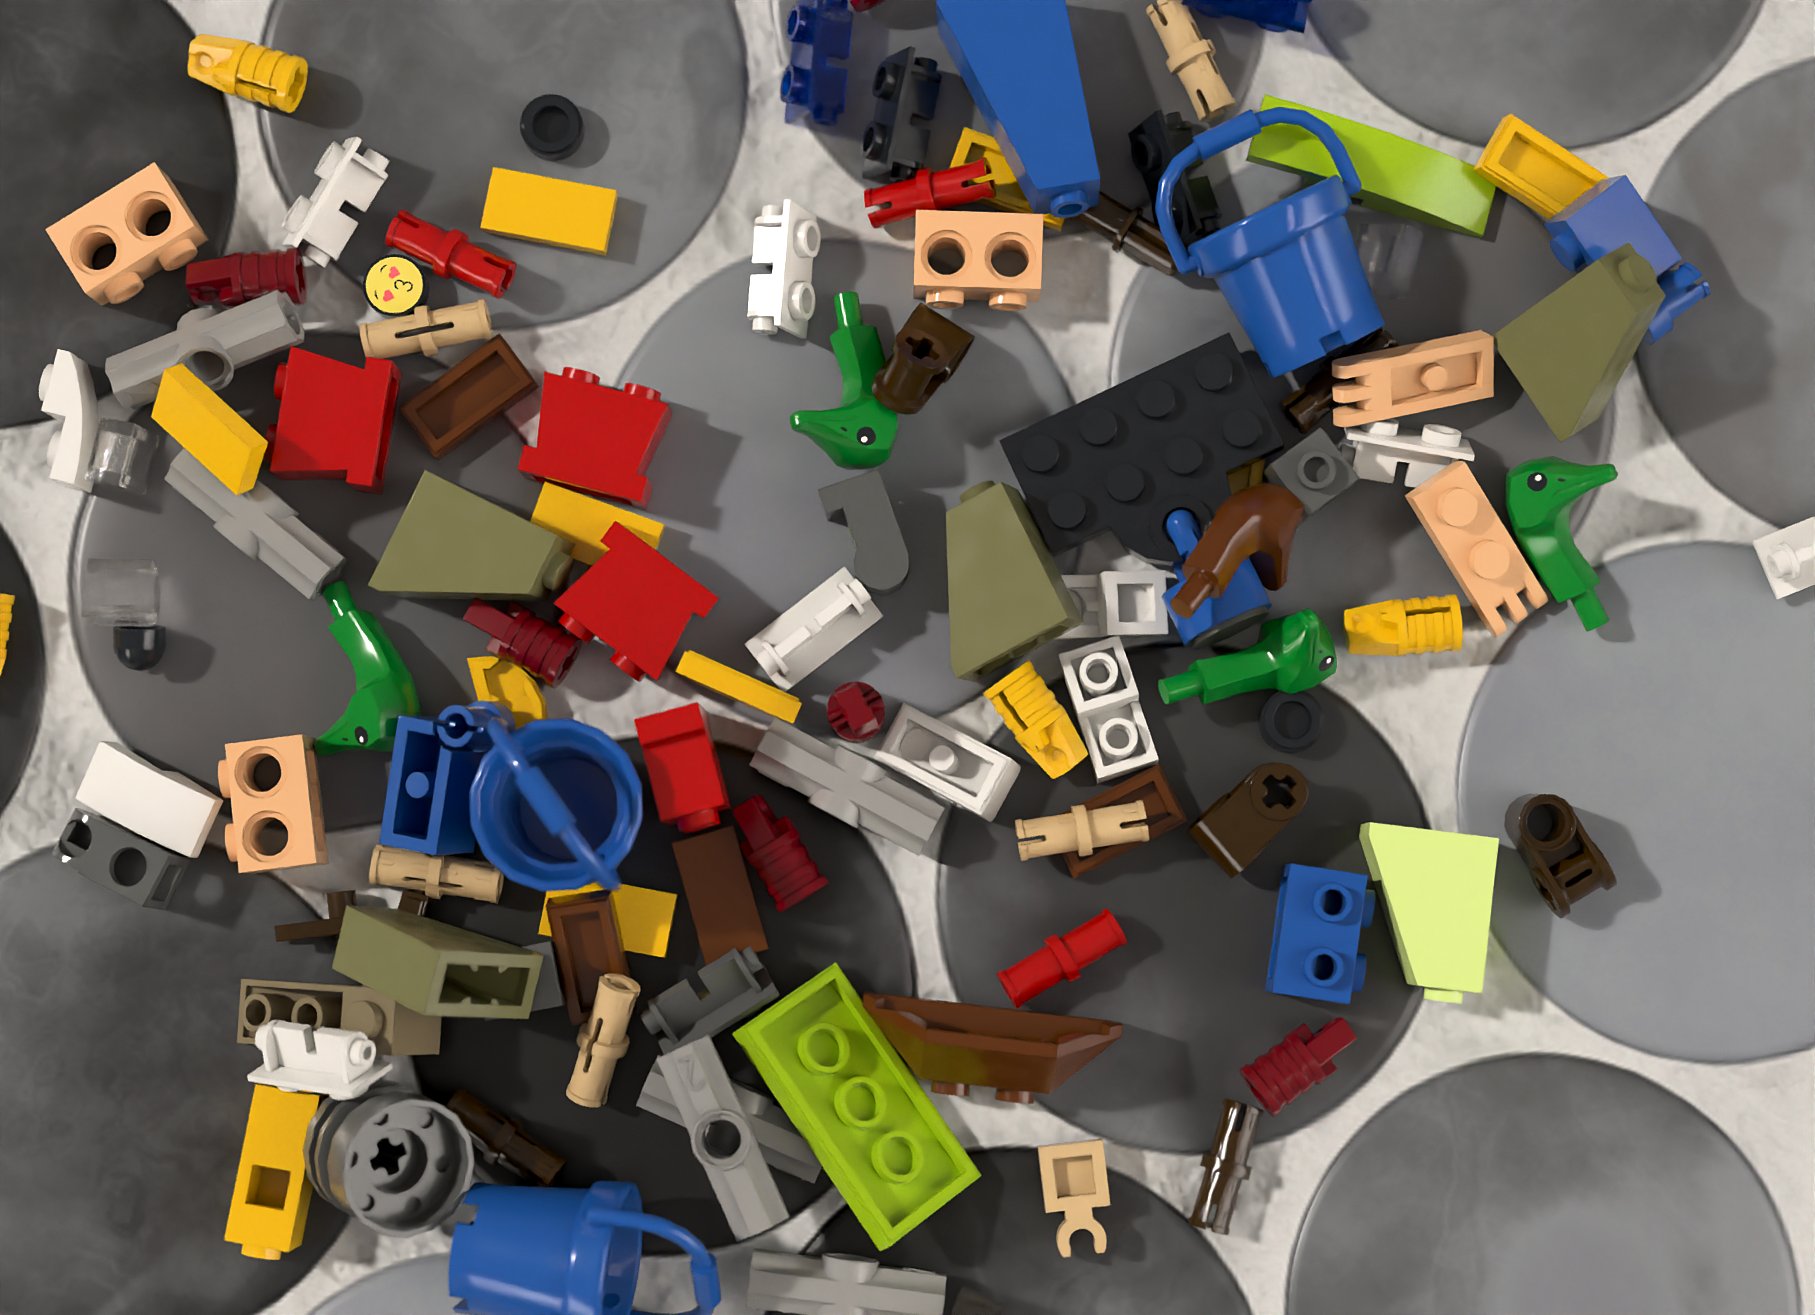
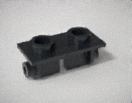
M909 46L887 57L876 71L872 87L873 96L878 98L874 119L866 127L860 147L861 156L866 158L862 174L864 179H870L891 170L890 180L897 183L915 178L917 170L924 169L931 131L910 125L911 116L926 121L933 119L942 75L937 72V61L926 57L914 58L916 49Z
M1157 110L1128 133L1131 142L1132 159L1136 168L1142 173L1152 202V216L1155 224L1158 226L1155 204L1159 180L1172 158L1193 143L1192 137L1194 135L1191 130L1190 121H1183L1180 112H1172L1163 116L1162 110ZM1198 158L1184 169L1173 190L1171 210L1176 229L1182 241H1185L1193 234H1196L1197 238H1203L1221 230L1218 219L1223 215L1217 204L1208 175L1188 180L1185 172L1200 167L1203 164L1201 158Z

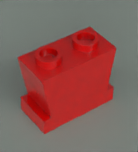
M290 346L288 363L280 362L275 377L276 400H281L278 424H270L265 437L268 444L264 453V459L266 462H271L270 472L281 480L346 479V483L358 492L382 495L402 371L392 360L366 357L365 368L362 369Z
M564 367L562 375L544 371L537 447L524 445L517 470L528 480L543 484L548 482L570 491L647 510L653 485L649 478L645 477V474L673 415L668 403L660 402L661 393L652 388L633 383H625L623 392L599 386V376L571 367Z
M614 521L600 540L610 550L553 603L564 611L558 622L587 644L592 641L595 635L616 650L609 660L638 682H641L646 674L655 680H659L693 613L695 612L703 619L706 618L720 598L622 524Z
M696 702L634 719L660 821L668 825L677 824L679 832L684 831V834L721 824L718 812L732 809L706 710Z

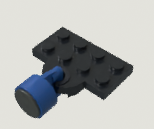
M1230 332L999 440L1053 557L1112 531L1123 548L1144 563L1172 566L1179 583L1168 589L1161 598L1185 647L1192 646L1193 650L1211 646L1250 628L1269 615L1268 609L1272 604L1249 556L1239 565L1220 599L1207 597L1191 618L1179 616L1170 605L1172 598L1187 581L1182 572L1183 564L1210 526L1217 508L1232 495L1227 476L1284 450V443Z

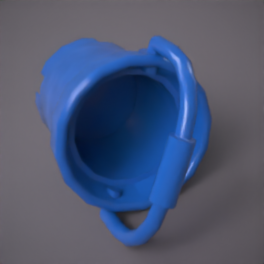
M1275 107L1254 113L1250 109L1192 137L1193 143L1172 158L1159 180L1155 204L1161 235L1181 274L1187 275L1197 270L1200 277L1214 278L1260 356L1262 363H1264L1270 378L1280 376L1327 355V352L1343 344L1348 345L1385 325L1344 215L1352 204L1349 196L1359 192L1362 184L1345 146L1329 124L1305 110ZM1277 123L1298 125L1318 136L1329 151L1341 178L1338 175H1334L1191 244L1187 252L1176 229L1171 210L1174 186L1186 167L1198 158L1204 161L1261 133L1262 127Z
M500 717L491 718L488 722L487 730L495 746L482 758L470 789L471 827L484 856L508 879L542 892L578 890L594 882H597L607 891L619 890L622 886V880L615 870L620 865L621 860L631 851L643 819L642 784L628 753L603 730L571 718L535 720L515 730L512 729L506 720Z
M601 1181L594 1183L590 1189L506 1186L475 1182L466 1193L463 1204L478 1205L479 1208L474 1221H471L469 1224L456 1222L449 1259V1297L463 1299L453 1307L455 1313L466 1315H712L714 1308L721 1301V1288L715 1256L707 1252L703 1243L685 1228L664 1218L643 1213L642 1197L637 1184L634 1182ZM643 1231L655 1233L673 1241L690 1254V1269L695 1300L698 1305L694 1309L677 1314L631 1310L638 1281Z

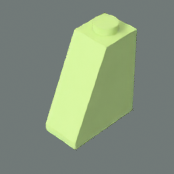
M1373 822L1360 824L1359 839L1406 984L1425 986L1423 999L1462 1004L1464 991L1482 993L1499 838Z

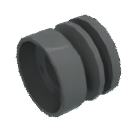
M378 1079L368 1086V1090L359 1097L336 1100L329 1096L325 1099L308 1124L303 1146L307 1177L321 1198L379 1234L408 1238L433 1230L454 1214L469 1190L475 1164L471 1137L457 1115L437 1102L417 1094L395 1081Z

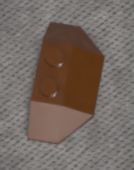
M864 992L862 1005L918 1078L932 1080L931 1092L954 1096H969L970 1085L996 1088L995 1100L1033 1104L1035 1093H1052L1122 1036L1123 1023L1113 1020L874 992Z

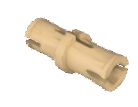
M1157 0L1160 6L1158 8L1156 4H1151L1146 9V13L1156 28L1169 55L1166 65L1171 75H1179L1198 114L1199 121L1203 123L1225 113L1224 107L1226 110H1231L1236 105V101L1231 96L1212 58L1216 50L1210 39H1203L1185 1Z
M485 299L436 310H430L428 305L415 307L414 314L369 324H359L365 357L378 359L421 351L428 357L438 355L440 347L482 338H493L492 322ZM454 323L453 328L400 338V335L403 333Z
M1137 800L1135 803L1087 811L1085 805L1071 806V813L1015 820L1018 839L1044 835L1041 839L1018 842L1021 861L1070 851H1078L1079 856L1092 855V848L1141 840L1142 842L1149 841L1148 825H1145V822L1120 826L1122 822L1147 819L1144 803L1142 800Z
M378 843L372 854L369 871L370 884L398 886L425 891V895L434 899H441L444 894L475 898L476 900L489 901L498 904L501 896L504 874L488 861L464 859L463 857L450 856L449 854L432 855Z
M607 973L605 976L600 977L589 1021L579 1029L577 1044L580 1047L571 1081L566 1089L568 1098L579 1105L598 1108L602 1104H606L607 1093L617 1060L622 1058L627 1052L629 1037L626 1035V1030L636 997L640 993V985L629 977L613 973Z

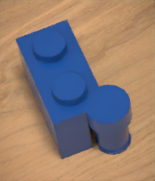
M1626 175L1602 179L1564 210L1544 223V226L1553 237L1550 241L1553 254L1566 269L1570 271L1575 270L1577 274L1599 258L1630 242L1637 254L1643 256L1651 264L1656 274V282L1666 296L1642 338V341L1646 344L1652 345L1672 330L1674 319L1700 299L1710 295V287L1707 281H1702L1698 285L1694 283L1702 274L1692 264L1684 262L1679 266L1678 270L1670 271L1672 267L1680 262L1682 257Z
M475 701L466 707L463 705H451L445 708L439 716H398L379 844L432 855L474 852L476 836L471 827L470 789L482 758L495 746L487 730L489 720L493 717H500L506 720L512 729L515 730L514 716L505 704L497 701Z

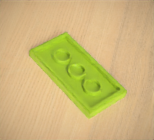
M835 962L732 1034L879 1251H882L893 1245L982 1175L892 1043L863 1008V1001Z

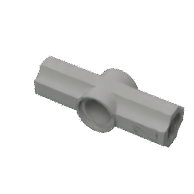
M276 290L224 312L208 308L191 310L181 317L177 323L176 331L106 358L105 372L112 385L113 394L124 408L131 407L134 410L156 401L162 376L167 368L182 363L212 391H217L229 384L235 369L288 349L290 346L303 343L304 328L300 322L296 306L288 294Z
M185 448L170 464V469L164 480L171 484L174 490L216 522L214 528L256 562H259L261 559L309 600L314 602L322 595V591L327 586L335 583L340 577L348 560L320 534L312 531L297 518L299 513L258 479H256L253 489L236 496Z
M776 717L762 738L750 763V766L757 769L759 773L809 797L807 802L857 829L861 825L917 856H920L945 809L937 804L935 800L888 778L886 770L839 745L834 749Z
M710 1035L657 1058V1062L691 1136L693 1152L698 1160L703 1163L737 1242L752 1237L788 1219L790 1215L755 1139L752 1122L743 1112ZM722 1119L736 1125L741 1135V1144L736 1152L729 1155H720L709 1148L706 1143L705 1133L706 1128L711 1122Z
M656 1059L636 1106L686 1127ZM729 1078L743 1112L752 1122L755 1139L766 1163L780 1171L799 1177L803 1181L807 1180L815 1183L822 1165L784 1109L775 1104L776 1099L753 1087ZM720 1119L711 1122L706 1128L705 1138L707 1144L729 1154H733L739 1149L741 1144L740 1131L732 1122Z
M754 1249L746 1307L804 1315H943L947 1275L936 1273V1271L930 1272L915 1268L879 1265L880 1261L852 1254L822 1253L821 1257Z

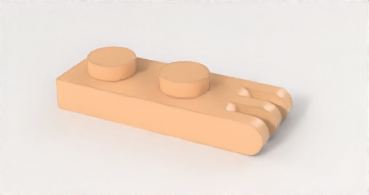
M1482 330L1333 360V377L1342 379L1355 377V380L1336 383L1332 386L1333 400L1339 403L1356 401V404L1335 408L1333 410V424L1339 427H1351L1494 397V337Z
M1454 461L1405 495L1483 624L1495 638L1507 631L1503 619L1496 610L1497 607L1502 605L1507 615L1515 623L1528 616L1525 607L1517 596L1520 591L1523 592L1529 603L1536 609L1548 602L1547 595L1465 462Z

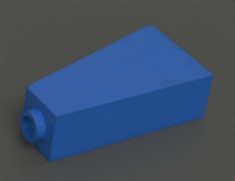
M936 0L938 34L1034 214H1052L1054 217L1068 218L1084 213L1089 207L1098 206L1100 175L1066 1Z

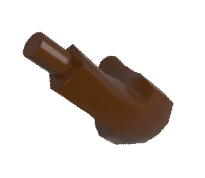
M1259 483L1240 489L1229 496L1217 508L1210 526L1183 564L1182 572L1187 581L1170 601L1174 612L1183 618H1191L1207 597L1220 599L1239 565L1248 556L1263 587L1270 591H1277L1287 582L1291 549L1294 537L1303 518L1305 505L1289 489L1275 483Z

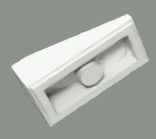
M905 703L900 708L874 756V759L989 822H992L996 817L1021 769L1020 765L1006 755Z

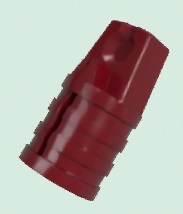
M288 248L285 251L276 249L269 250V252H234L219 259L187 264L186 287L195 305H222V308H234L276 290H279L281 293L286 292L294 305H304L306 302V269L299 248Z
M474 598L463 617L464 621L492 636L485 648L487 652L507 663L512 661L515 666L528 670L530 674L539 679H544L545 684L554 689L566 678L582 647L583 640L576 635H568L565 630L552 626L550 622L541 617H536L535 612L515 601H512L506 613H503L478 598Z
M848 682L838 687L830 696L827 704V718L832 730L839 738L850 743H863L874 738L882 729L885 720L884 702L879 692L872 686L863 682Z
M762 795L752 796L732 810L747 838L739 846L750 865H754L757 875L765 883L770 897H773L777 903L775 906L779 913L829 884L826 877L820 874L816 862L812 861L805 844L803 845L800 841V834L788 815L778 820Z
M1342 1017L1332 1019L1314 1033L1303 1023L1284 1036L1283 1042L1275 1044L1269 1049V1052L1265 1055H1260L1251 1065H1244L1239 1069V1072L1257 1101L1272 1117H1275L1282 1111V1107L1291 1104L1296 1100L1297 1096L1310 1090L1312 1085H1319L1335 1073L1338 1069L1331 1058L1355 1041L1357 1036Z

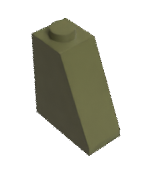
M1630 242L1596 260L1492 335L1495 347L1560 443L1600 417L1666 296L1656 282L1657 279L1653 267L1643 256L1637 254Z
M425 470L368 586L399 598L469 600L478 598L479 600L548 601L552 591L560 590L571 573L573 557L570 554L575 543Z
M993 480L979 483L960 495L962 503L946 512L951 668L956 678L976 682L1084 624L1019 490L1003 482L995 484Z
M346 905L332 969L422 1015L529 1019L543 955L401 909Z

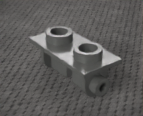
M751 946L742 951L734 947L727 954L697 971L707 987L697 994L688 980L684 979L655 998L652 997L647 1000L649 1007L640 1012L639 1015L652 1035L655 1034L664 1055L707 1035H710V1037L715 1036L742 1018L755 1014L765 1004L780 996L761 958L756 955Z

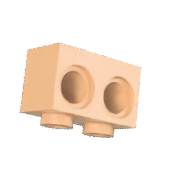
M155 162L45 229L83 291L101 306L109 301L111 304H118L132 298L144 287L143 280L163 268L166 271H170L187 264L197 255L198 250L196 247L209 240L170 177ZM170 211L171 221L168 228L159 235L147 236L146 224L149 218L156 212ZM106 244H115L117 252L114 261L104 269L93 270L92 259L97 249Z
M916 210L913 298L926 299V306L937 309H957L964 306V300L989 301V308L994 310L1020 311L1027 308V302H1038L1042 280L1043 214ZM951 249L962 257L964 264L956 273L943 275L934 271L929 265L928 260L937 250ZM1014 251L1023 257L1027 268L1020 275L1006 277L994 269L991 261L1000 252Z
M300 734L225 744L226 760H220L218 763V780L222 796L224 798H231L233 823L226 824L225 844L229 860L231 862L238 861L239 873L255 874L329 864L317 754L313 748L315 738ZM273 756L280 764L281 778L274 788L263 792L254 781V770L260 760ZM278 819L287 828L288 842L280 853L272 856L262 847L261 833L266 824Z

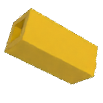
M255 1084L224 1238L225 1241L243 1244L242 1254L260 1259L279 1260L281 1251L290 1252L302 1245L313 1185L306 1174L303 1146L308 1124L322 1102L329 1097V1094L306 1090L287 1092L279 1090L275 1085Z

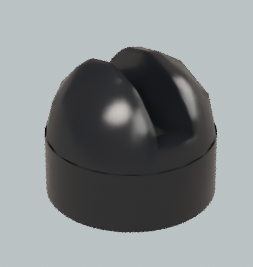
M150 624L113 627L114 653L117 654L119 661L129 669L136 671L150 669L161 660L165 652L166 627Z

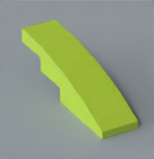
M1264 95L1259 112L1275 107L1305 110L1329 124L1345 146L1361 181L1360 191L1351 195V197L1362 199L1360 206L1478 238L1483 237L1496 185L1473 171L1474 165L1395 134L1329 112L1270 95ZM1284 123L1262 127L1261 133L1253 136L1246 157L1248 162L1304 176L1303 184L1311 186L1334 175H1338L1341 178L1329 151L1318 136L1301 126Z

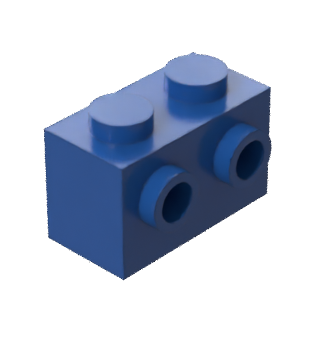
M1291 863L1282 865L1265 991L1350 1004L1352 991L1361 992L1366 972V955L1357 953L1360 928H1370L1375 907V891L1366 889L1368 875Z

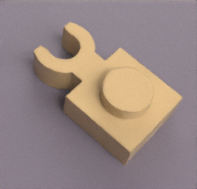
M1099 1138L1038 1145L1045 1212L1064 1211L1065 1219L1059 1225L1056 1233V1243L1063 1257L1071 1256L1069 1239L1071 1234L1078 1229L1089 1230L1093 1234L1095 1252L1104 1253L1107 1244L1106 1233L1092 1213L1093 1207L1110 1206L1103 1140Z

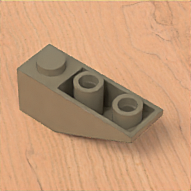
M241 979L237 1043L255 1044V1035L258 1028L264 1024L267 1025L272 1020L278 1019L286 1022L311 1025L312 1034L320 1027L363 1032L368 1040L374 1042L376 1055L439 1054L442 1016L422 1015L362 984Z

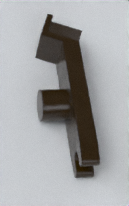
M356 890L326 894L329 919L274 926L276 942L340 935L346 905L357 906ZM403 890L398 909L425 917L428 903L433 902L434 898L412 890Z

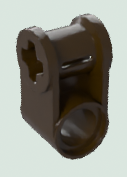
M920 303L912 312L901 331L896 335L892 344L893 354L873 379L871 388L874 396L886 408L896 413L905 415L918 413L942 383L946 384L953 376L970 349L975 336L923 303Z
M1275 762L1261 764L1253 769L1229 793H1225L1204 811L1186 832L1230 878H1233L1253 862L1271 843L1272 838L1301 812L1307 802L1309 793L1307 781L1302 773L1292 765ZM1266 777L1272 780H1281L1286 777L1289 784L1285 787L1284 793L1289 800L1284 806L1275 802L1265 805L1262 801L1268 792L1266 786L1262 783Z
M1526 794L1516 798L1509 805L1505 813L1504 822L1507 835L1529 869L1539 894L1557 917L1562 919L1570 914V905L1598 888L1602 887L1605 890H1609L1617 885L1614 872L1605 856L1590 839L1574 813L1573 808L1565 799L1555 794ZM1537 805L1545 806L1553 819L1550 833L1541 840L1535 839L1527 827L1529 813Z

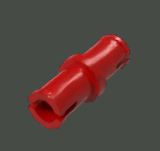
M986 157L979 158L978 161L934 172L932 168L928 167L917 170L915 178L875 189H865L864 202L866 208L885 202L892 203V207L868 214L871 225L874 229H879L884 225L916 217V210L944 211V209L977 200L995 198V179L974 185L968 184V180L993 173L990 163Z
M404 209L398 212L397 218H393L386 234V246L392 249L396 248L433 266V273L446 280L452 276L457 277L490 293L491 296L497 299L502 298L504 290L507 291L516 272V263L514 261L506 260L470 243L469 236L466 233L457 229L447 232L411 215L410 212Z
M1106 908L1099 915L1060 938L1055 933L1043 940L1045 947L1008 969L999 971L996 975L1010 1001L1018 1009L1023 1006V1003L1064 979L1068 984L1081 977L1079 970L1117 947L1126 945L1127 940L1118 922Z

